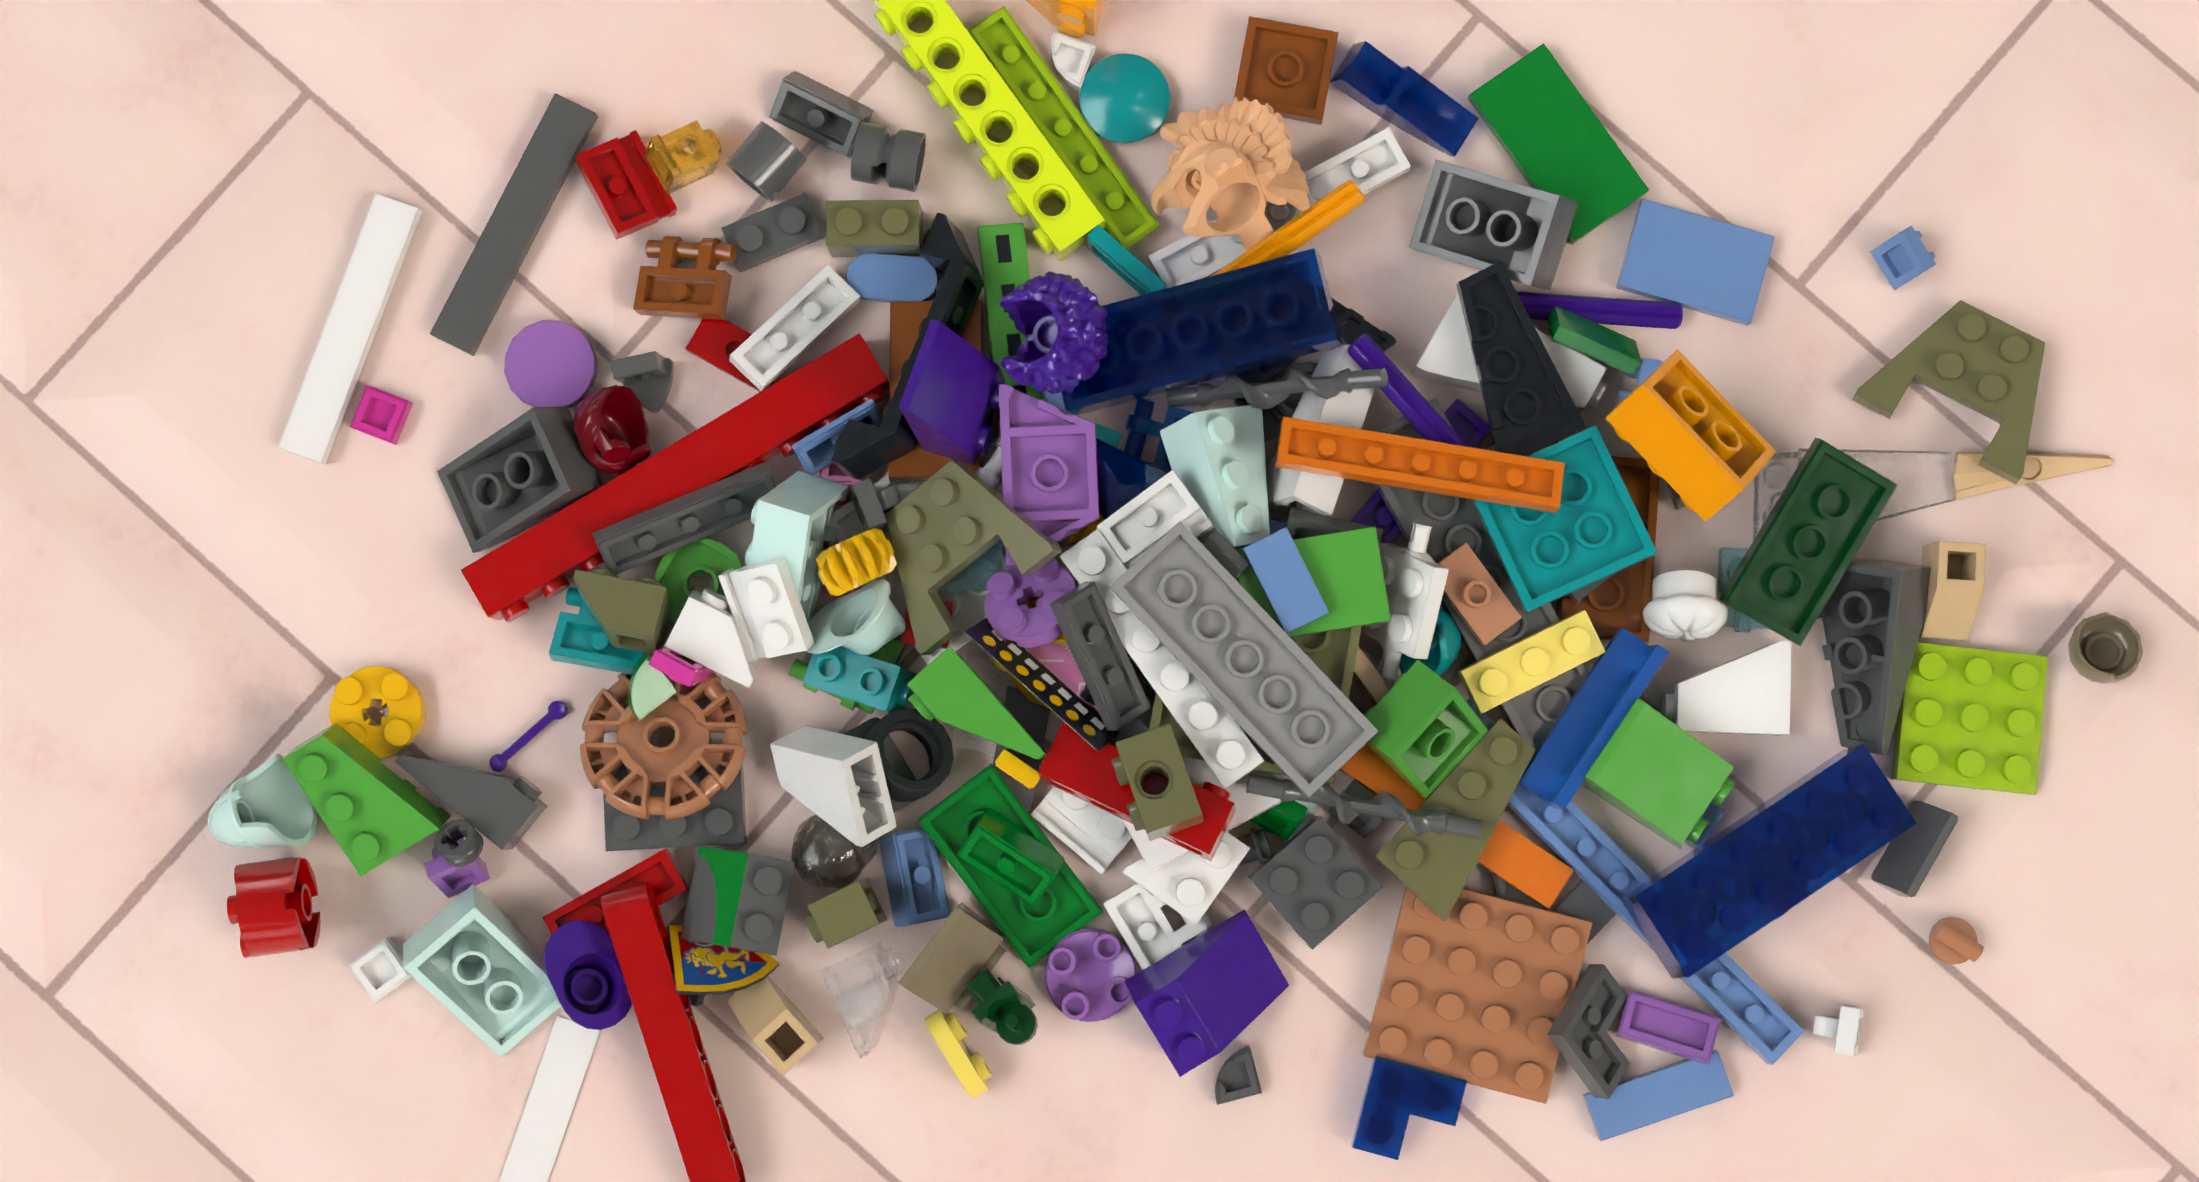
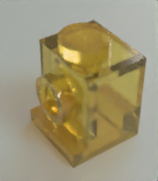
M696 120L661 137L659 134L652 137L645 158L666 193L670 194L715 173L720 160L719 154H721L722 150L713 130L706 129L703 131ZM689 147L692 153L684 151L683 148Z

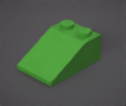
M951 646L907 683L914 692L908 700L926 720L931 721L936 717L944 723L1039 761L1044 760L1047 753Z

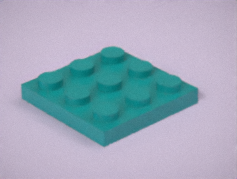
M1596 425L1527 456L1565 463L1560 508L1556 513L1473 500L1526 613L1657 554L1654 544Z

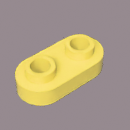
M937 1010L926 1017L924 1020L931 1035L969 1096L974 1099L989 1090L986 1080L992 1076V1073L980 1053L977 1052L971 1055L962 1039L967 1037L968 1034L958 1016L954 1012L946 1015L943 1011Z

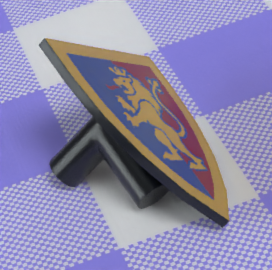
M668 926L676 994L687 995L692 1006L702 1005L705 995H720L746 989L764 980L779 967V962L767 954L680 939L682 926Z

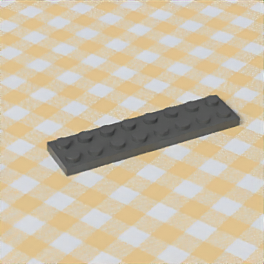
M1434 398L1428 401L1452 428L1437 399ZM1404 415L1375 431L1424 439ZM1375 484L1408 544L1413 521L1424 522L1433 526L1426 552L1435 563L1439 562L1462 543H1467L1522 617L1487 645L1481 646L1443 594L1441 604L1445 611L1452 616L1459 628L1461 639L1474 663L1560 621L1551 603L1528 613L1525 612L1472 499ZM1582 663L1498 706L1510 727L1537 751L1589 671L1585 664Z

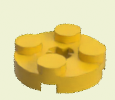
M371 666L359 669L337 683L330 703L329 717L331 725L337 723L379 758H389L406 750L416 735L420 734L426 719V705L421 690L403 673L393 668ZM381 699L383 701L380 706H388L389 716L381 717V725L375 726L371 723L373 719L367 718V709L372 707L374 700Z

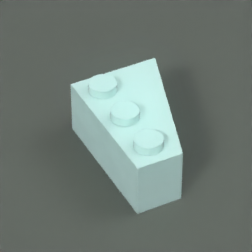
M1246 405L1198 411L1160 431L1171 469L1175 471L1215 526L1198 539L1201 543L1209 535L1217 531L1234 549L1245 548L1270 535L1262 409Z

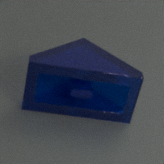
M1096 438L1099 512L1105 520L1165 476L1167 472Z

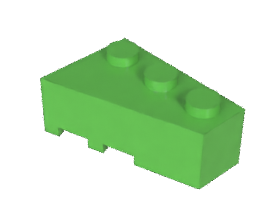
M337 723L301 743L282 758L360 876L438 831L451 817L442 807L437 808L415 790L417 787L407 779L403 781L381 763L382 759Z

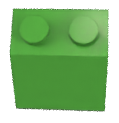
M1419 660L1407 672L1400 675L1393 688L1376 706L1372 707L1365 714L1369 722L1378 730L1366 744L1425 800L1428 799L1488 732V729L1458 690Z

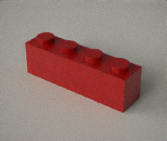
M1062 722L1037 772L1041 780L1133 824L1126 804L1135 801L1130 784L1120 786L1111 759L1120 756L1117 747L1108 743L1100 751H1097L1068 724ZM1151 774L1143 781L1142 789L1147 794L1158 795L1166 790L1169 780L1162 774ZM1205 782L1203 787L1191 783L1204 822L1161 838L1212 861L1236 811L1235 803L1228 800L1231 795L1228 791L1215 784Z

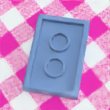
M1642 199L1639 203L1616 288L1662 302L1680 303L1683 308L1748 326L1752 322L1775 236Z

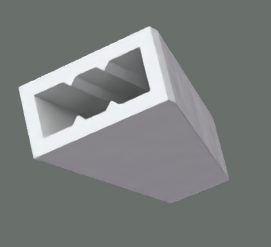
M1457 292L1411 374L1421 379L1481 392L1461 302ZM1536 329L1578 412H1581L1586 405L1594 408L1607 386L1606 383L1600 381L1607 368L1573 349L1552 341L1549 335Z
M1343 345L1322 354L1312 377L1334 376L1336 373L1347 368L1351 371L1362 370V368L1348 354L1347 349L1350 345ZM1375 388L1356 389L1352 393L1341 391L1337 396L1327 400L1316 396L1312 391L1304 392L1292 418L1361 429ZM1276 449L1266 470L1269 519L1287 523L1291 507L1331 516L1344 478L1275 467Z

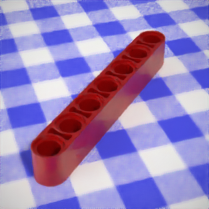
M645 882L604 895L601 898L604 918L690 1182H746L743 1166L688 996L676 994L670 941L654 891L649 882Z

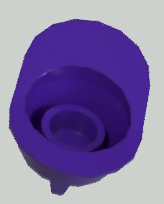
M576 920L560 926L550 936L545 946L543 959L547 977L559 1000V1004L573 1022L586 1029L603 1030L615 1026L626 1017L632 1006V1001L612 939L603 928L593 922Z

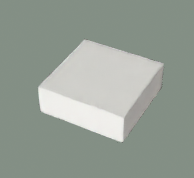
M390 937L384 938L347 965L374 1003L381 1001L412 978L403 969V955Z

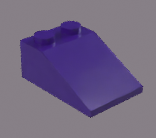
M931 319L899 408L924 451L976 466L980 453L985 454L990 447L993 437V427L990 424L995 410L1000 411L999 385L1006 384L1000 367L942 322Z
M1245 909L1124 981L1135 1005L1179 1077L1221 1053L1289 986Z

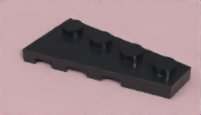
M1501 261L1459 281L1456 286L1495 451L1530 456L1584 429L1586 425Z

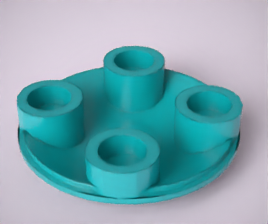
M1116 54L1102 59L1089 70L1080 90L1081 111L1091 129L1097 136L1118 143L1137 142L1156 134L1164 122L1170 106V90L1161 70L1148 59L1134 54Z

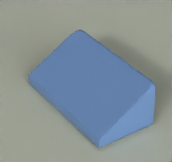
M872 399L791 445L806 473L813 475L833 463L831 459L834 455L835 443L843 433L849 419L880 427L883 419Z
M919 828L879 837L895 926H909L947 918L950 912L938 847L925 830Z

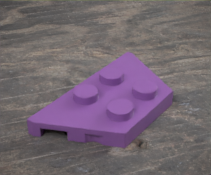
M1000 384L999 407L1003 501L1017 513H1022L1034 523L1033 527L1046 538H1052L1058 543L1100 519L1096 425L1043 400H1038L1015 390L1011 386ZM1005 547L1006 566L1015 567L1016 564Z

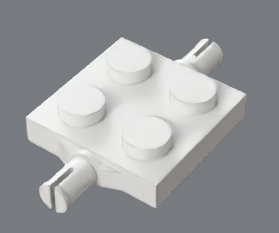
M1413 521L1408 548L1381 542L1379 546L1391 622L1362 626L1361 633L1377 640L1384 649L1378 673L1381 677L1388 679H1397L1402 653L1415 659H1428L1449 568L1435 563L1426 552L1433 526L1424 522Z

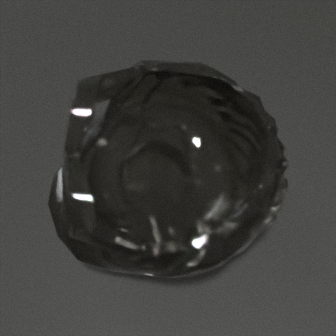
M814 814L798 826L793 840L791 858L792 862H795L794 867L798 875L808 885L815 888H843L856 880L877 854L878 840L875 839L863 847L856 846L817 814Z

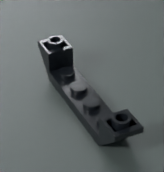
M942 213L936 214L931 228L925 233L920 254L938 273L945 275L937 284L936 296L927 317L920 324L918 338L911 355L902 366L901 378L893 397L884 408L882 423L880 427L849 419L843 433L835 443L834 455L831 461L851 478L857 480L915 449L918 440L902 414L899 405L930 320L934 319L942 322L962 338L984 286L964 235Z

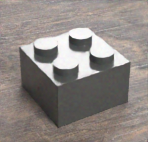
M1321 816L1313 818L1270 856L1265 863L1261 864L1248 876L1251 882L1312 950L1383 888Z

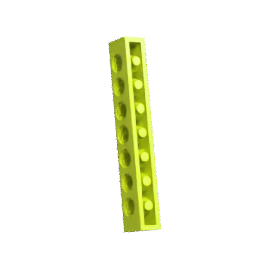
M873 0L879 9L874 15L889 37L896 33L902 40L905 47L900 51L915 73L922 69L932 83L926 87L941 109L948 105L958 118L953 122L957 132L967 145L975 142L984 154L979 159L983 168L994 182L1001 178L1011 191L1005 195L1006 199L1020 218L1027 214L1037 227L1032 234L1047 255L1054 251L1060 261H1062L1087 243V236L1097 225L1105 230L1104 218L946 0ZM919 17H926L932 20L933 24L928 31L915 33L909 29L913 20ZM952 53L959 57V62L955 67L944 70L935 65L940 55ZM971 89H978L986 94L984 101L977 106H968L961 101V98L965 92ZM997 125H1004L1012 130V134L1005 142L996 143L987 137L990 129ZM1024 161L1033 162L1038 166L1039 170L1030 179H1020L1013 173L1019 163ZM1055 197L1064 202L1065 208L1059 215L1047 216L1041 212L1040 205L1044 200Z

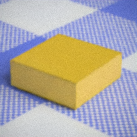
M1003 749L995 761V766L1029 789H1034L1041 779L1037 770L1006 749Z

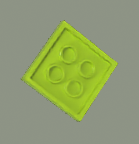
M1918 642L1897 716L1892 780L2036 795L2048 656Z

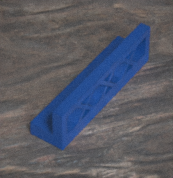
M1618 628L1606 646V652L1600 655L1531 758L1518 783L1553 808L1565 810L1585 780L1586 774L1669 654L1667 650L1658 644L1649 646L1624 628Z

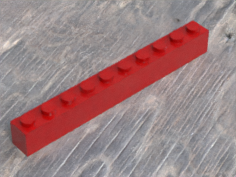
M859 333L461 569V572L488 618L495 620L504 618L506 622L513 621L530 610L528 603L541 595L548 599L566 590L570 586L568 579L574 576L575 570L590 572L592 569H601L606 566L592 533L767 462L780 453L784 457L793 455L794 450L791 445L870 399L874 401L875 405L883 401L887 397L884 391L889 389V381Z

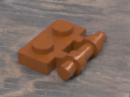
M665 236L663 240H648L646 243V255L648 258H659L657 267L640 266L633 310L640 315L725 320L732 276L726 270H716V266L720 262H735L737 259V246L735 244L721 243L717 238H703L701 242L683 241L679 236ZM682 260H697L695 269L678 268V264Z

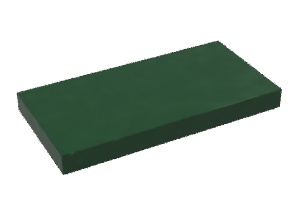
M1815 437L1720 595L1719 600L1789 641L1801 646L1898 485L1824 440Z

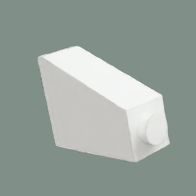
M1779 641L1768 644L1669 685V694H1663L1661 714L1685 732L1790 735L1791 641Z
M803 726L770 744L780 786L856 846L863 847L897 827L877 742Z

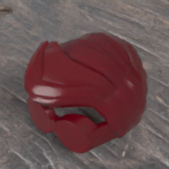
M618 385L604 387L591 393L578 406L574 418V432L577 437V443L585 458L596 469L606 473L621 475L651 454L648 442L649 429L643 411V404L631 388Z

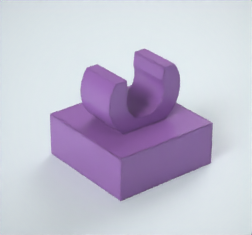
M461 838V839H459V840L457 841L458 844H459V846H461V844H460L459 841H460V840L465 841L464 838ZM433 847V859L424 863L428 878L448 898L465 891L472 884L476 886L490 879L487 865L480 857L467 866L455 867L450 865Z

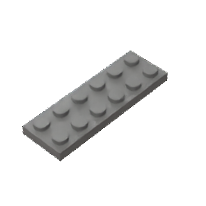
M1181 521L1171 528L1109 587L1306 797L1309 798L1378 732L1369 720Z

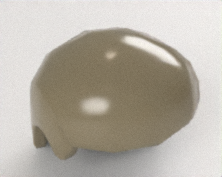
M2107 612L2084 618L2075 627L2068 643L2070 662L2077 672L2092 682L2102 684L2116 683L2131 676L2137 670L2143 654L2139 633L2128 621L2110 615Z

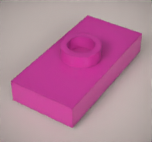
M667 647L655 650L648 664L665 673L673 681L689 687L706 681L712 672L716 674L715 671Z

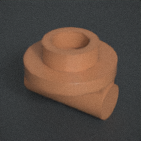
M1948 917L1938 921L1932 927L1929 934V946L1932 953L1944 963L1961 964L1968 960L1975 962L1981 956L1984 946L1978 943L1974 928L1967 921L1960 918Z

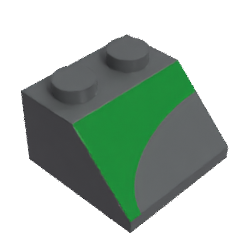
M699 846L680 939L777 956L795 862Z

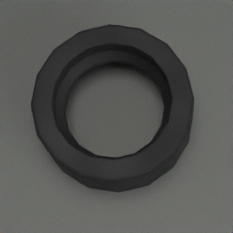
M898 709L885 715L863 738L877 742L890 799L896 802H914L927 796L939 787L950 774L954 755L952 741L947 731L935 718L931 721L926 720L917 709ZM904 731L916 737L923 744L928 754L930 766L928 773L923 778L910 780L900 776L890 767L884 754L883 745L884 739L890 733Z

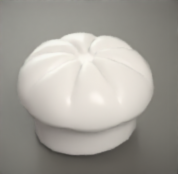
M1677 570L1658 575L1653 580L1652 601L1646 605L1642 614L1647 627L1661 637L1669 640L1681 639L1683 641H1692L1696 638L1705 639L1714 635L1726 623L1728 610L1726 605L1718 601V582L1713 576L1694 570Z

